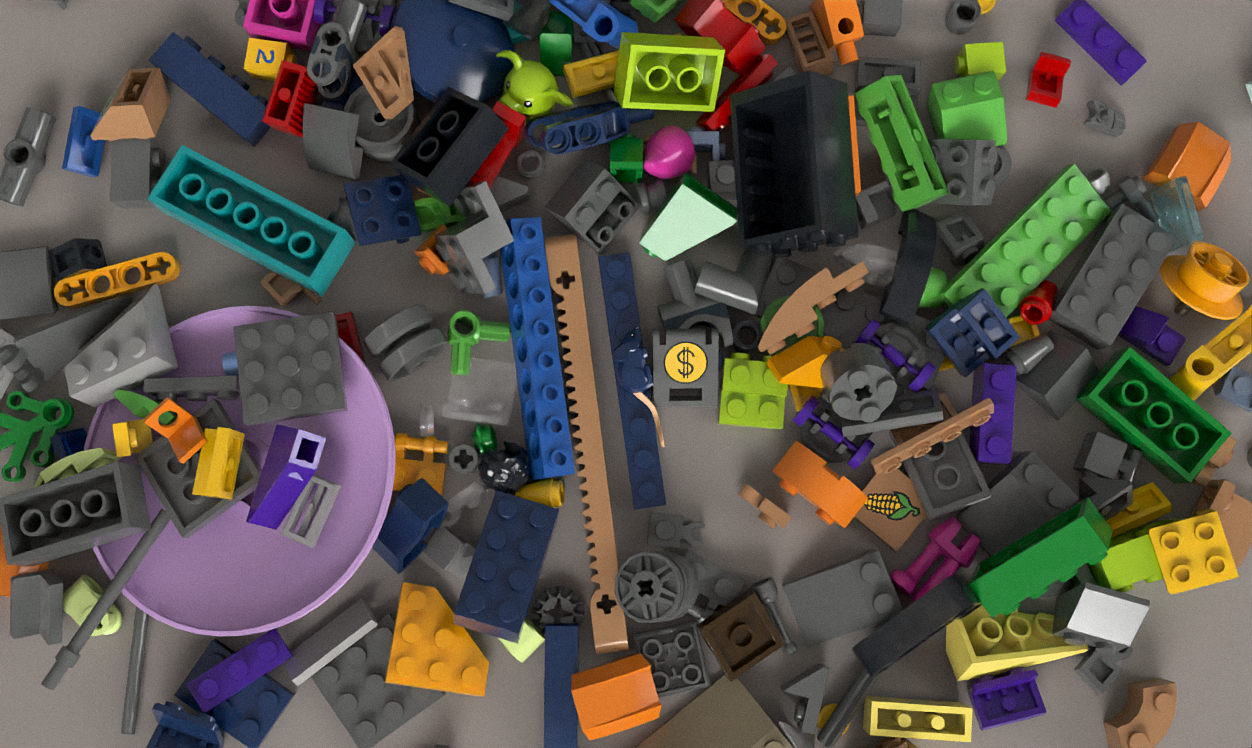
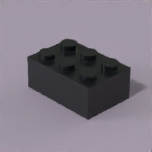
M448 87L390 162V165L413 186L451 206L509 128L488 105Z

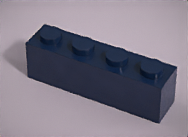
M172 32L148 61L155 67H159L161 73L250 145L255 147L271 128L262 122L268 100L261 94H258L256 97L251 95L247 91L250 86L236 74L232 78L225 74L223 71L226 67L214 56L210 55L208 58H205L199 53L202 48L189 36L182 39Z

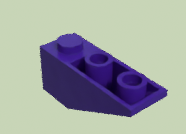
M276 425L246 522L277 530L316 472L326 441L325 437L292 427Z

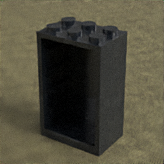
M809 70L731 94L730 105L740 247L753 249V254L772 253L774 258L792 256V251L799 250V252L818 251L819 245L826 244L827 247H839L846 245V240L859 238L847 83Z

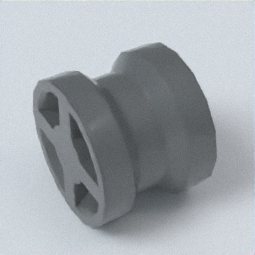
M658 178L650 184H645L644 182L636 183L642 213L647 214L652 209L660 208L667 198L663 180Z

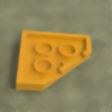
M403 582L401 584L384 682L483 697L485 695L489 668L488 660L465 628L454 624V613L436 587Z

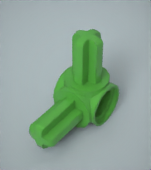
M466 310L454 313L447 329V340L449 345L452 346L451 374L458 376L468 375L470 371L471 347L476 346L479 339L508 341L511 331L510 324L482 321L480 315H474ZM459 322L466 323L471 328V332L464 335L456 331L454 325Z

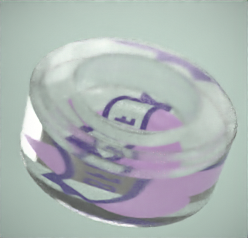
M421 404V436H433L435 428L433 404Z

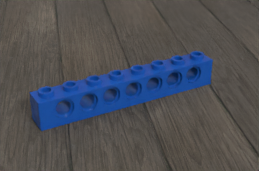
M541 217L510 218L506 221V224L514 241L500 248L526 451L530 459V481L575 474Z

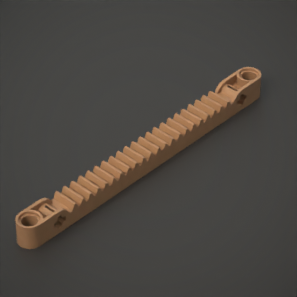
M576 233L544 237L549 282L553 293L559 299L564 300L556 306L558 313L564 314L558 317L559 324L565 326V328L560 330L561 338L568 339L561 343L562 349L569 352L563 356L564 363L571 364L564 369L565 374L574 377L566 381L567 388L575 390L568 394L569 401L577 402L569 407L571 413L578 415V417L571 420V424L580 428V430L572 434L573 438L582 440L581 443L574 446V450L583 453V456L576 459V463L585 466L577 474L579 477L586 478L587 480L579 485V489L588 491V495L581 498V502L590 504V508L584 510L582 514L592 519V521L584 524V528L593 530V534L586 537V541L595 543V546L589 549L587 554L596 557V560L589 563V568L598 570L596 574L591 576V581L600 583V587L594 591L590 600L596 655L628 651L625 614L619 606L615 595V578L619 567ZM563 276H569L570 281H575L570 283V288L564 289L562 284H557L562 282ZM604 594H608L610 600L616 601V604L611 605V610L608 612L604 611L603 606L597 605V602L602 601Z

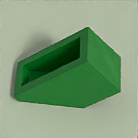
M626 134L610 141V174L622 184L642 182V138H636L633 134Z

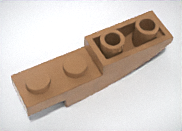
M863 261L833 278L826 267L800 286L784 302L764 331L757 347L760 353L767 349L771 355L786 346L787 344L784 339L793 333H796L799 338L813 330L815 327L812 322L818 319L812 308L816 304L821 310L837 300L834 295L836 292L846 288L849 293L866 283L863 276L868 274L869 271Z

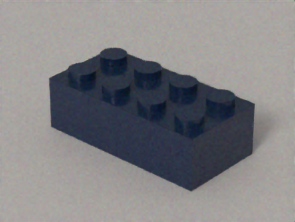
M496 490L454 611L455 625L518 644L557 524L559 509Z

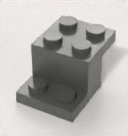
M481 181L467 183L461 194L454 200L457 210L462 215H465L466 219L434 235L438 243L436 244L437 253L443 261H447L452 271L450 273L451 281L462 293L487 294L496 289L482 258L514 241L487 182Z

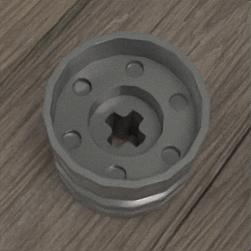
M641 552L633 555L621 565L615 578V595L619 606L627 616L638 622L656 623L683 617L693 608L698 597L699 580L695 568L686 558L674 552Z

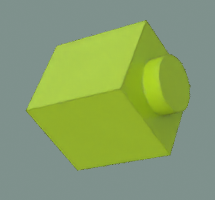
M1003 42L965 44L958 55L955 56V74L961 78L994 70L997 81H999L1006 73Z

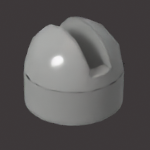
M1104 167L1094 168L1084 174L1098 195L1103 194L1111 184L1110 176Z

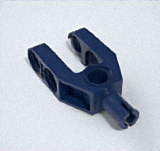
M617 101L578 106L530 119L525 125L524 136L530 144L543 148L552 154L562 155L607 143L630 133L629 124L652 120L655 113L654 109L622 108ZM569 116H573V117H574V118H572V119H566V120H564L565 118H567V117H569ZM538 124H544L546 127L541 133L540 141H536L533 138V129ZM591 136V137H590L589 139H587V140H582V139H581V138H584V137ZM561 144V145H560L559 147H557V148H552V147H551V146H553V145Z

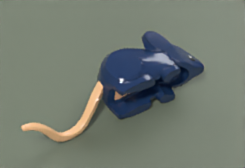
M637 327L627 333L621 344L614 349L613 359L618 362L617 376L620 385L649 407L656 423L661 447H665L657 409L642 393L647 388L653 386L650 365L646 364L645 359H648L646 347L640 348L641 335L640 329Z

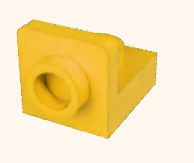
M143 419L112 424L117 457L140 453L153 443L152 429Z

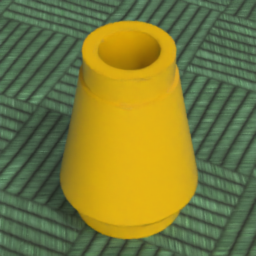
M554 478L523 485L515 492L517 497L553 508L563 506L565 501L562 480L555 481Z

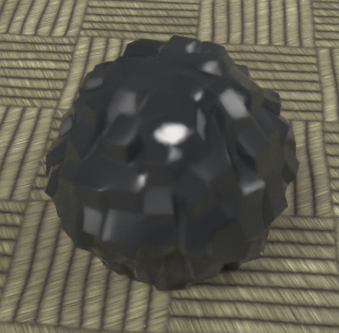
M504 441L505 451L500 450L497 452L495 449L489 448L487 452L481 455V464L478 466L479 475L487 488L504 493H515L527 482L530 476V459L527 456V452L521 446Z

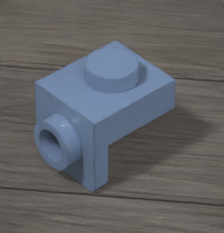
M702 127L686 129L685 132L692 139L695 152H711V161L725 160V141H719V131H705V128Z

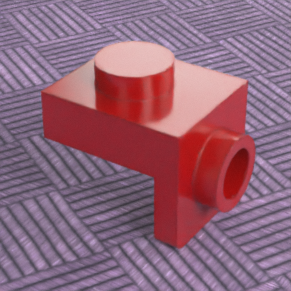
M1041 52L1029 73L1026 100L1057 108L1062 98L1064 76L1070 67L1071 60Z

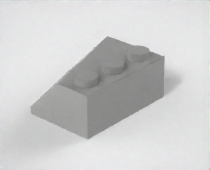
M157 284L152 285L82 346L67 363L64 371L70 397L92 407H97L116 398L113 394L117 390L131 391L144 385V379H156L178 369L159 286Z

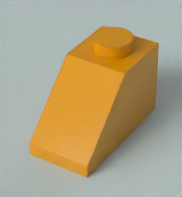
M808 336L769 358L767 366L779 383L824 388L820 372L824 361L833 351L839 348L840 351L844 349L841 346V342L834 337Z

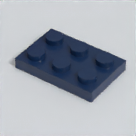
M212 640L174 696L195 711L203 713L186 684L236 652L219 640ZM265 674L204 714L215 718V723L222 730L248 748H259L295 696V693Z

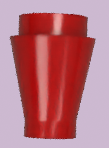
M1042 281L1036 289L1021 301L1020 313L1026 322L1038 325L1050 319L1055 295L1058 291L1057 286L1053 282Z

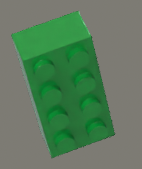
M1131 347L1115 351L1076 398L1079 403L1133 449L1143 452V457L1174 484L1191 483L1232 434Z
M1089 497L978 563L968 586L992 618L1000 613L1006 616L1019 608L1021 605L1020 601L1030 596L1032 599H1036L1048 591V585L1058 579L1060 582L1071 579L1078 573L1077 568L1086 563L1094 565L1102 561L1108 555L1106 551L1109 550L1113 530Z

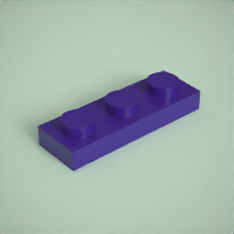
M1075 0L1055 20L1121 86L1147 62L1085 0Z
M275 628L186 685L203 713H207L292 658L293 654L277 628Z

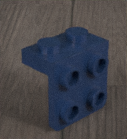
M166 701L164 705L160 703L154 704L152 711L158 725L146 748L223 747L224 740L219 726L215 723V718L200 712L196 716L184 712L185 709L182 706Z

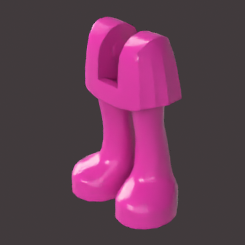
M950 517L927 535L930 543L911 565L904 570L895 569L889 574L893 586L903 595L911 596L919 580L940 555L945 557L937 570L910 598L912 603L943 580L954 575L960 567L969 568L972 564L981 539L970 533L957 547L952 544V539L962 527V524L955 517Z

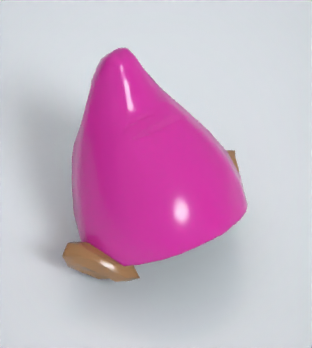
M669 125L642 138V143L645 145L643 168L650 175L660 179H670L687 172L691 174L697 173V155L690 136L682 128Z

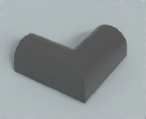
M749 249L741 255L736 271L705 261L694 292L755 315L770 272L771 259L767 254H753V249Z

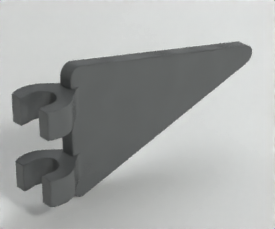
M124 293L16 336L13 340L15 344L5 345L0 348V359L7 370L16 376L27 393L31 392L39 386L43 378L51 380L67 365L76 352L115 319L133 301V298L129 293ZM26 358H27L28 361L31 363V364L23 365L24 362H25V360H26Z

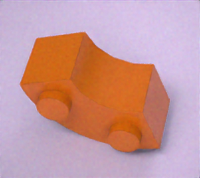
M795 441L772 470L781 479L778 485L793 497L798 493L818 509L815 515L826 524L831 525L835 522L845 529L868 500V497L844 475L840 477L826 466L827 462L798 441Z

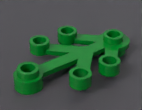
M13 391L8 395L6 402L9 408L17 411L29 410L39 414V416L25 421L4 414L0 410V426L10 429V431L0 436V452L15 444L8 463L2 468L1 474L5 481L19 483L25 478L24 460L34 434L42 429L44 430L38 448L32 451L30 460L34 466L47 468L53 464L55 456L51 449L57 433L60 429L66 428L74 417V408L68 400L55 397L46 402H41L30 398L27 393L21 391ZM21 396L22 402L16 406V399ZM61 409V415L56 419V412ZM44 452L46 455L45 460L40 463L39 457ZM16 467L17 474L12 478L11 471Z

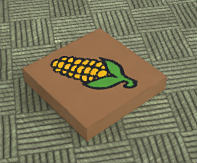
M899 469L886 474L884 472L875 473L861 489L868 497V500L854 516L856 520L895 552L900 549L926 517L911 480Z

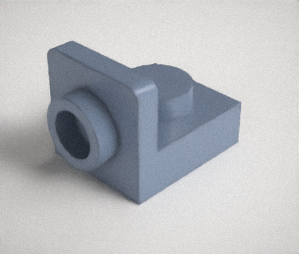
M1234 366L1223 375L1215 396L1252 412V374Z

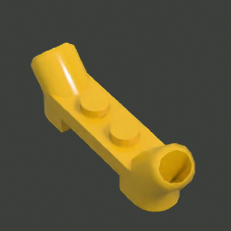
M1252 305L1206 345H1202L1187 358L1186 362L1169 378L1174 385L1193 401L1252 352Z

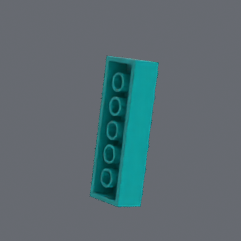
M181 145L147 198L162 213L321 297L324 296L355 245V241L345 229L184 145Z

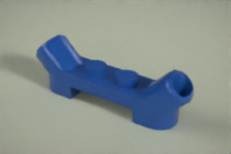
M548 0L582 26V30L599 42H606L617 49L620 47L621 32L638 33V26L634 20L623 15L604 0Z

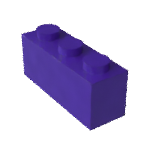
M983 363L974 370L972 406L987 398H990L994 403V413L991 414V418L987 422L977 427L970 425L969 448L977 463L1011 464L1017 366Z

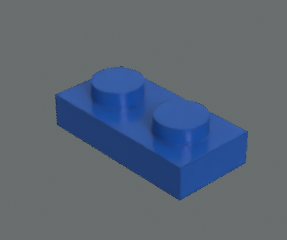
M81 106L73 107L62 169L89 177H98L105 140H92L90 135L101 114L100 112Z

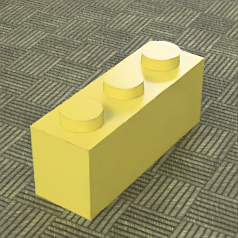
M867 696L864 700L863 729L873 736L971 742L972 708L963 702Z

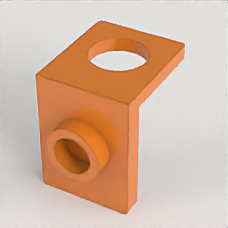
M169 397L164 399L143 419L148 426L169 440L178 461L182 464L208 442L197 418ZM166 411L177 413V419L169 425H162L158 422L159 416Z

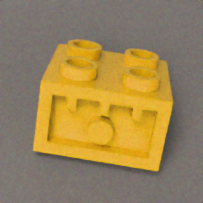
M1210 508L1195 512L1196 516L1148 529L1168 593L1176 594L1239 577L1216 510Z

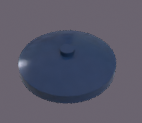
M403 0L394 14L390 30L396 26L402 27L405 32L412 87L427 99L436 103L446 89L450 87L484 103L504 87L505 78L513 68V64L509 59L497 57L496 54L503 50L515 52L514 44L511 42L504 20L448 2V0Z

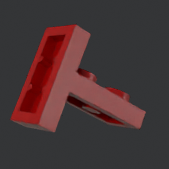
M499 101L496 102L492 111L509 129L468 183L486 181L489 188H491L514 148L517 149L523 140L526 116Z

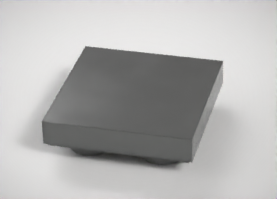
M696 620L633 634L636 653H641L651 665L650 670L658 698L711 686Z

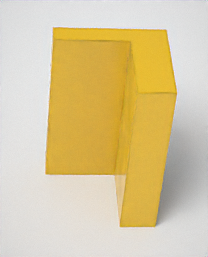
M218 427L217 430L205 428L204 434L208 442L201 447L192 494L232 500L245 434L230 428Z

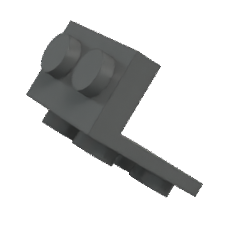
M927 139L949 194L930 203L970 206L992 205V197L995 193V183L993 181L994 165L997 161L996 140ZM924 163V166H925V168H926V170H927V173H928V175H929V178H930V180H931V183H933V180H932L931 175H930V173H929L928 167H927L926 163Z

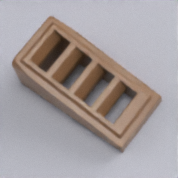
M813 10L785 19L786 34L800 73L811 70L825 76L831 75L833 73L834 60ZM809 25L811 28L799 33H795L794 31ZM813 37H814V39H815V40H812V41H809V42H805V43H802V44L799 43V42H801V41H804V40H807V39H810V38H813ZM817 49H818V51H819V52H816V53H813V54H810V55H807V56L804 55L805 53H808V52H811V51H814V50H817Z

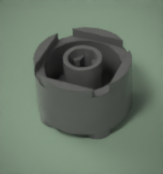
M865 343L850 344L851 348L840 351L839 348L833 351L824 361L820 372L823 387L834 412L845 419L863 420L867 423L874 422L880 417V413L891 404L897 391V384L885 359L878 349Z

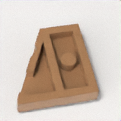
M394 26L353 65L384 119H393L414 100L405 32L402 27Z

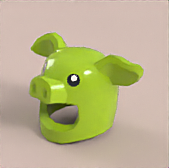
M503 50L496 54L497 57L509 59L514 65L505 78L503 96L498 101L520 114H528L525 125L532 118L550 114L554 110L556 102L566 107L574 105L565 93L559 91L556 78L540 62L523 60L517 52Z

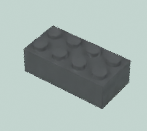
M1123 203L1115 207L1104 218L1055 296L1052 315L1049 320L1096 350L1111 346L1178 238Z
M116 461L0 498V524L7 565L35 566L151 530L140 467Z

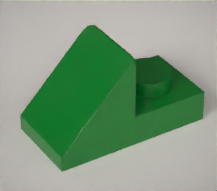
M543 11L542 33H540V63L547 67L554 76L565 77L563 66L572 63L573 19L563 12Z

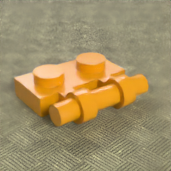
M399 432L397 435H394L396 452L393 490L401 491L406 485L414 484L423 478L443 496L447 464L434 461L435 453H448L449 441L437 440L435 436H426L425 439L408 437V433ZM407 450L424 451L423 461L406 459Z

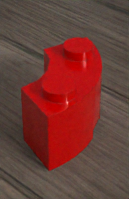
M690 0L675 17L674 21L687 36L713 37L725 49L723 66L743 76L766 48L759 38V30L749 22L744 23L725 8L726 5L723 0Z

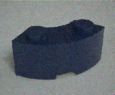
M423 478L414 484L406 485L399 492L395 506L384 520L379 535L373 544V550L398 574L401 573L428 546L424 540L434 527L436 530H439L445 519L449 503Z

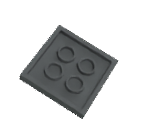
M334 312L233 326L243 423L246 426L348 411L337 319Z
M212 399L192 414L197 418L203 432H205V428L217 430L218 427L238 431L219 400ZM162 436L135 456L136 461L181 537L190 538L257 488L262 469L245 441L243 442L232 500L192 494L201 448L182 464L178 461L169 440Z
M391 613L379 620L375 628L311 676L358 748H371L446 694L444 691L384 682L395 618Z

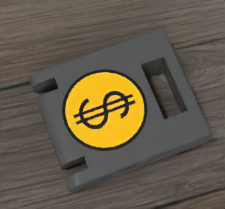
M666 329V343H660L661 335L659 330H653V404L655 407H718V329H711V343H706L705 329ZM700 388L701 396H669V389Z

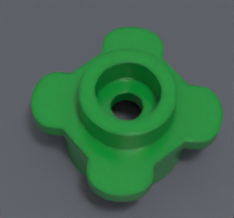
M476 424V431L472 432L475 449L477 451L480 450L481 454L487 452L489 448L497 450V437L493 425Z

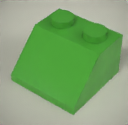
M994 70L931 85L926 106L938 139L996 140L995 147L1007 143L1004 96Z

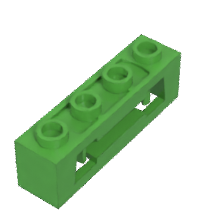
M902 75L884 76L854 93L858 101V111L866 121L870 131L869 138L881 158V168L889 178L893 188V198L900 206L901 211L917 209L949 194ZM897 96H899V99H900V101H901V104H902V106H903V108H904L906 114L903 113V111H902V109H901V106H900V104H899V101H898ZM924 163H926V165H927V167H928V170H929V173H930L931 178H932V180H933V183H931V180H930L929 175H928V173H927V170H926V168H925V166H924Z

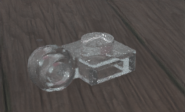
M482 479L476 480L452 497L450 501H447L451 518L449 519L445 516L441 526L452 527L460 521L461 509L468 505L471 510L487 499L484 493L489 491L490 488H487Z

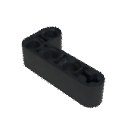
M952 575L943 580L852 648L871 678L887 670L954 620L966 617L982 605L968 586L969 582L964 575Z

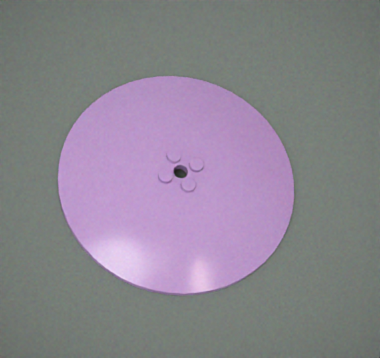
M237 306L208 311L184 320L169 328L178 369L159 378L226 376L222 365V356L225 353L236 350L233 326L300 317L301 315L272 307ZM339 338L348 411L246 426L243 423L241 395H238V400L231 401L220 400L217 398L218 396H207V401L202 402L189 401L187 397H177L176 402L193 414L212 399L219 400L237 430L245 434L244 441L261 469H263L277 424L300 429L326 438L318 467L314 474L342 487L315 548L307 547L281 535L292 508L277 530L246 522L256 489L190 538L181 537L170 519L121 591L140 610L167 625L195 634L243 636L261 633L284 626L316 609L334 595L359 568L376 541L387 515L395 477L396 450L393 426L381 389L359 355L341 338ZM144 385L130 391L156 400V396L143 392ZM117 397L99 405L90 425L84 451L104 448L116 452L112 424L144 418L135 416ZM151 428L154 443L163 435ZM139 453L124 456L118 461L139 466L135 459V456ZM140 467L151 524L161 508L164 510L165 508ZM315 483V486L311 492L307 504L294 530V533L296 534L298 533V530L305 517V512L308 508V505L311 503L315 495V492L319 486L318 483ZM145 532L93 547L101 566L111 581Z

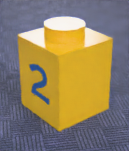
M249 38L244 69L252 78L275 81L282 60L297 64V57L287 43Z

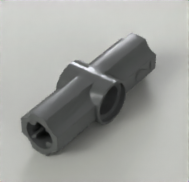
M26 107L15 139L10 141L4 148L3 155L6 163L0 176V200L16 206H24L35 174L42 171L45 166L46 159L43 153L56 121L54 116L31 107ZM29 152L27 160L21 163L23 154Z

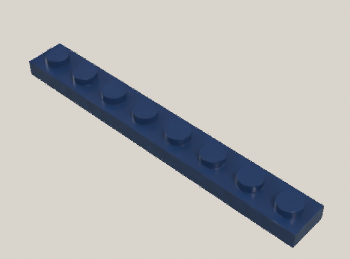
M630 252L598 256L612 359L614 349L621 344L626 334L634 328L638 327L640 329V348L643 347ZM613 359L634 510L666 505L654 417L645 403L620 385L617 376L618 362ZM647 388L642 393L651 401L650 389Z

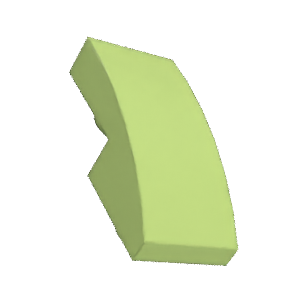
M104 448L89 449L69 455L50 465L39 474L45 484L116 462L122 457H117L115 451Z

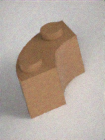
M1155 678L1128 683V698L1124 708L1114 718L1103 722L1108 748H1154L1167 734L1174 719L1177 706L1176 682Z

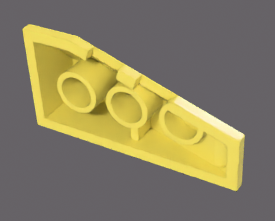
M981 605L966 617L954 620L946 626V653L957 681L997 675L1015 668L1029 667L1084 653L1089 648L1087 644L1078 646L1065 643L1064 638L1052 635L1054 615L1041 612L1033 615L1018 612V608L1006 616L1000 613L992 618L983 605Z

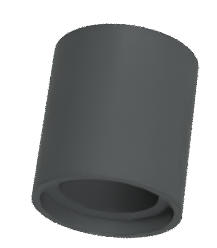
M956 0L945 18L948 30L957 35L967 33L981 15L979 2L977 0ZM957 11L965 12L969 20L961 19Z

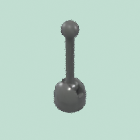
M772 577L762 579L751 585L749 589L756 593L761 604L768 606L785 642V652L794 654L797 651V645L790 640L773 603L778 592L776 584Z

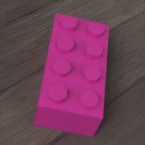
M250 0L243 27L252 38L284 42L290 48L311 52L321 23H317L314 20L316 0Z

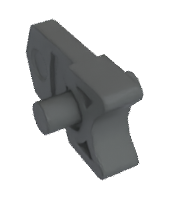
M1096 99L1086 103L1089 109V117L1083 122L1085 126L1100 130L1114 137L1120 136L1123 133L1126 124L1122 113Z

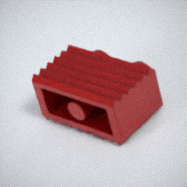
M284 60L281 61L262 118V122L273 129L303 138L304 103L314 104L317 101L316 96L319 95L317 84L309 77L306 66Z

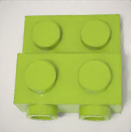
M731 353V359H724L718 424L783 429L788 384L779 383L767 366L769 358L773 356H763V361L750 360V354Z

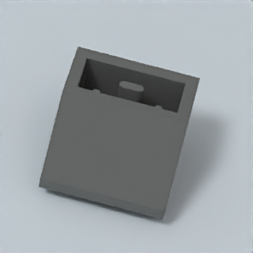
M585 158L545 206L565 228L573 234L576 233L580 240L600 255L640 207L606 168Z

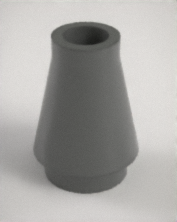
M1042 333L1035 338L1009 347L1007 349L1008 352L1003 354V360L1006 365L1017 366L1016 376L1022 373L1026 375L1048 352L1054 349V345L1051 339L1045 333Z

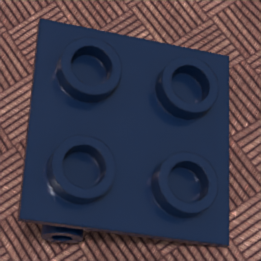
M402 175L344 184L359 246L393 240L401 244L410 241V237L422 235L409 183Z

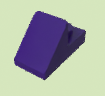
M1135 306L1118 336L1164 366L1171 365L1187 339L1166 325L1169 317Z

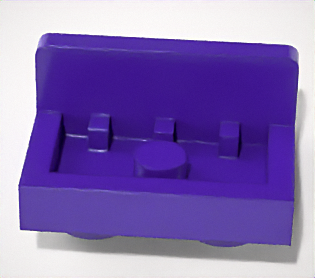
M1019 667L1007 671L1005 677L994 679L993 675H987L974 680L975 684L971 686L968 695L981 731L1046 714L1047 711L1035 681L1038 677L1036 669L1026 671L1025 667Z

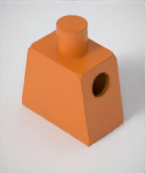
M815 0L810 5V8L814 12L829 51L836 49L841 66L858 61L859 58L854 43L864 37V31L856 0Z

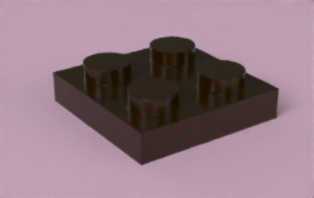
M751 589L696 625L723 673L730 681H733L784 646L759 598Z

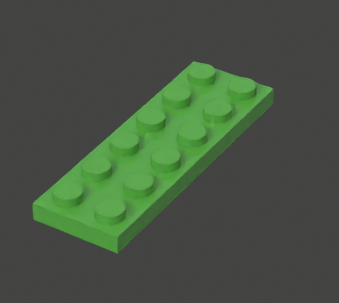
M1067 164L939 293L941 298L950 308L963 298L983 288L1004 316L1007 317L1111 210L1076 164Z

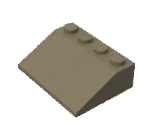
M723 674L710 687H707L635 748H793V746L738 678L730 681Z

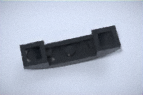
M916 209L903 211L898 234L902 235L896 265L892 281L885 286L879 311L880 314L907 326L911 324L925 291L933 263L937 238L935 218Z

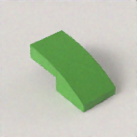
M434 197L413 200L421 233L435 231L439 225H445L448 228L466 219L465 215H462L457 210L454 202L451 206H448Z
M117 390L113 394L135 416L145 418L161 403L125 390ZM166 411L159 416L158 420L163 425H169L177 419V413Z

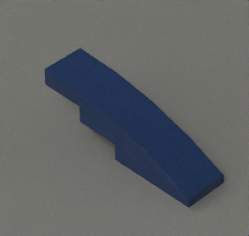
M546 623L544 748H578V714L571 692V675L579 672V623Z

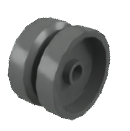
M365 85L360 86L350 95L344 107L346 112L359 114L356 146L364 148L363 154L367 158L379 163H390L421 123L412 102L393 119H384Z
M423 304L411 306L395 314L375 328L363 342L372 357H384L379 368L390 382L399 380L418 370L439 355L449 344L439 328L428 329L433 318Z

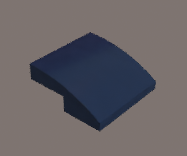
M983 288L951 306L925 327L931 338L963 377L970 375L989 357L997 359L1020 338Z

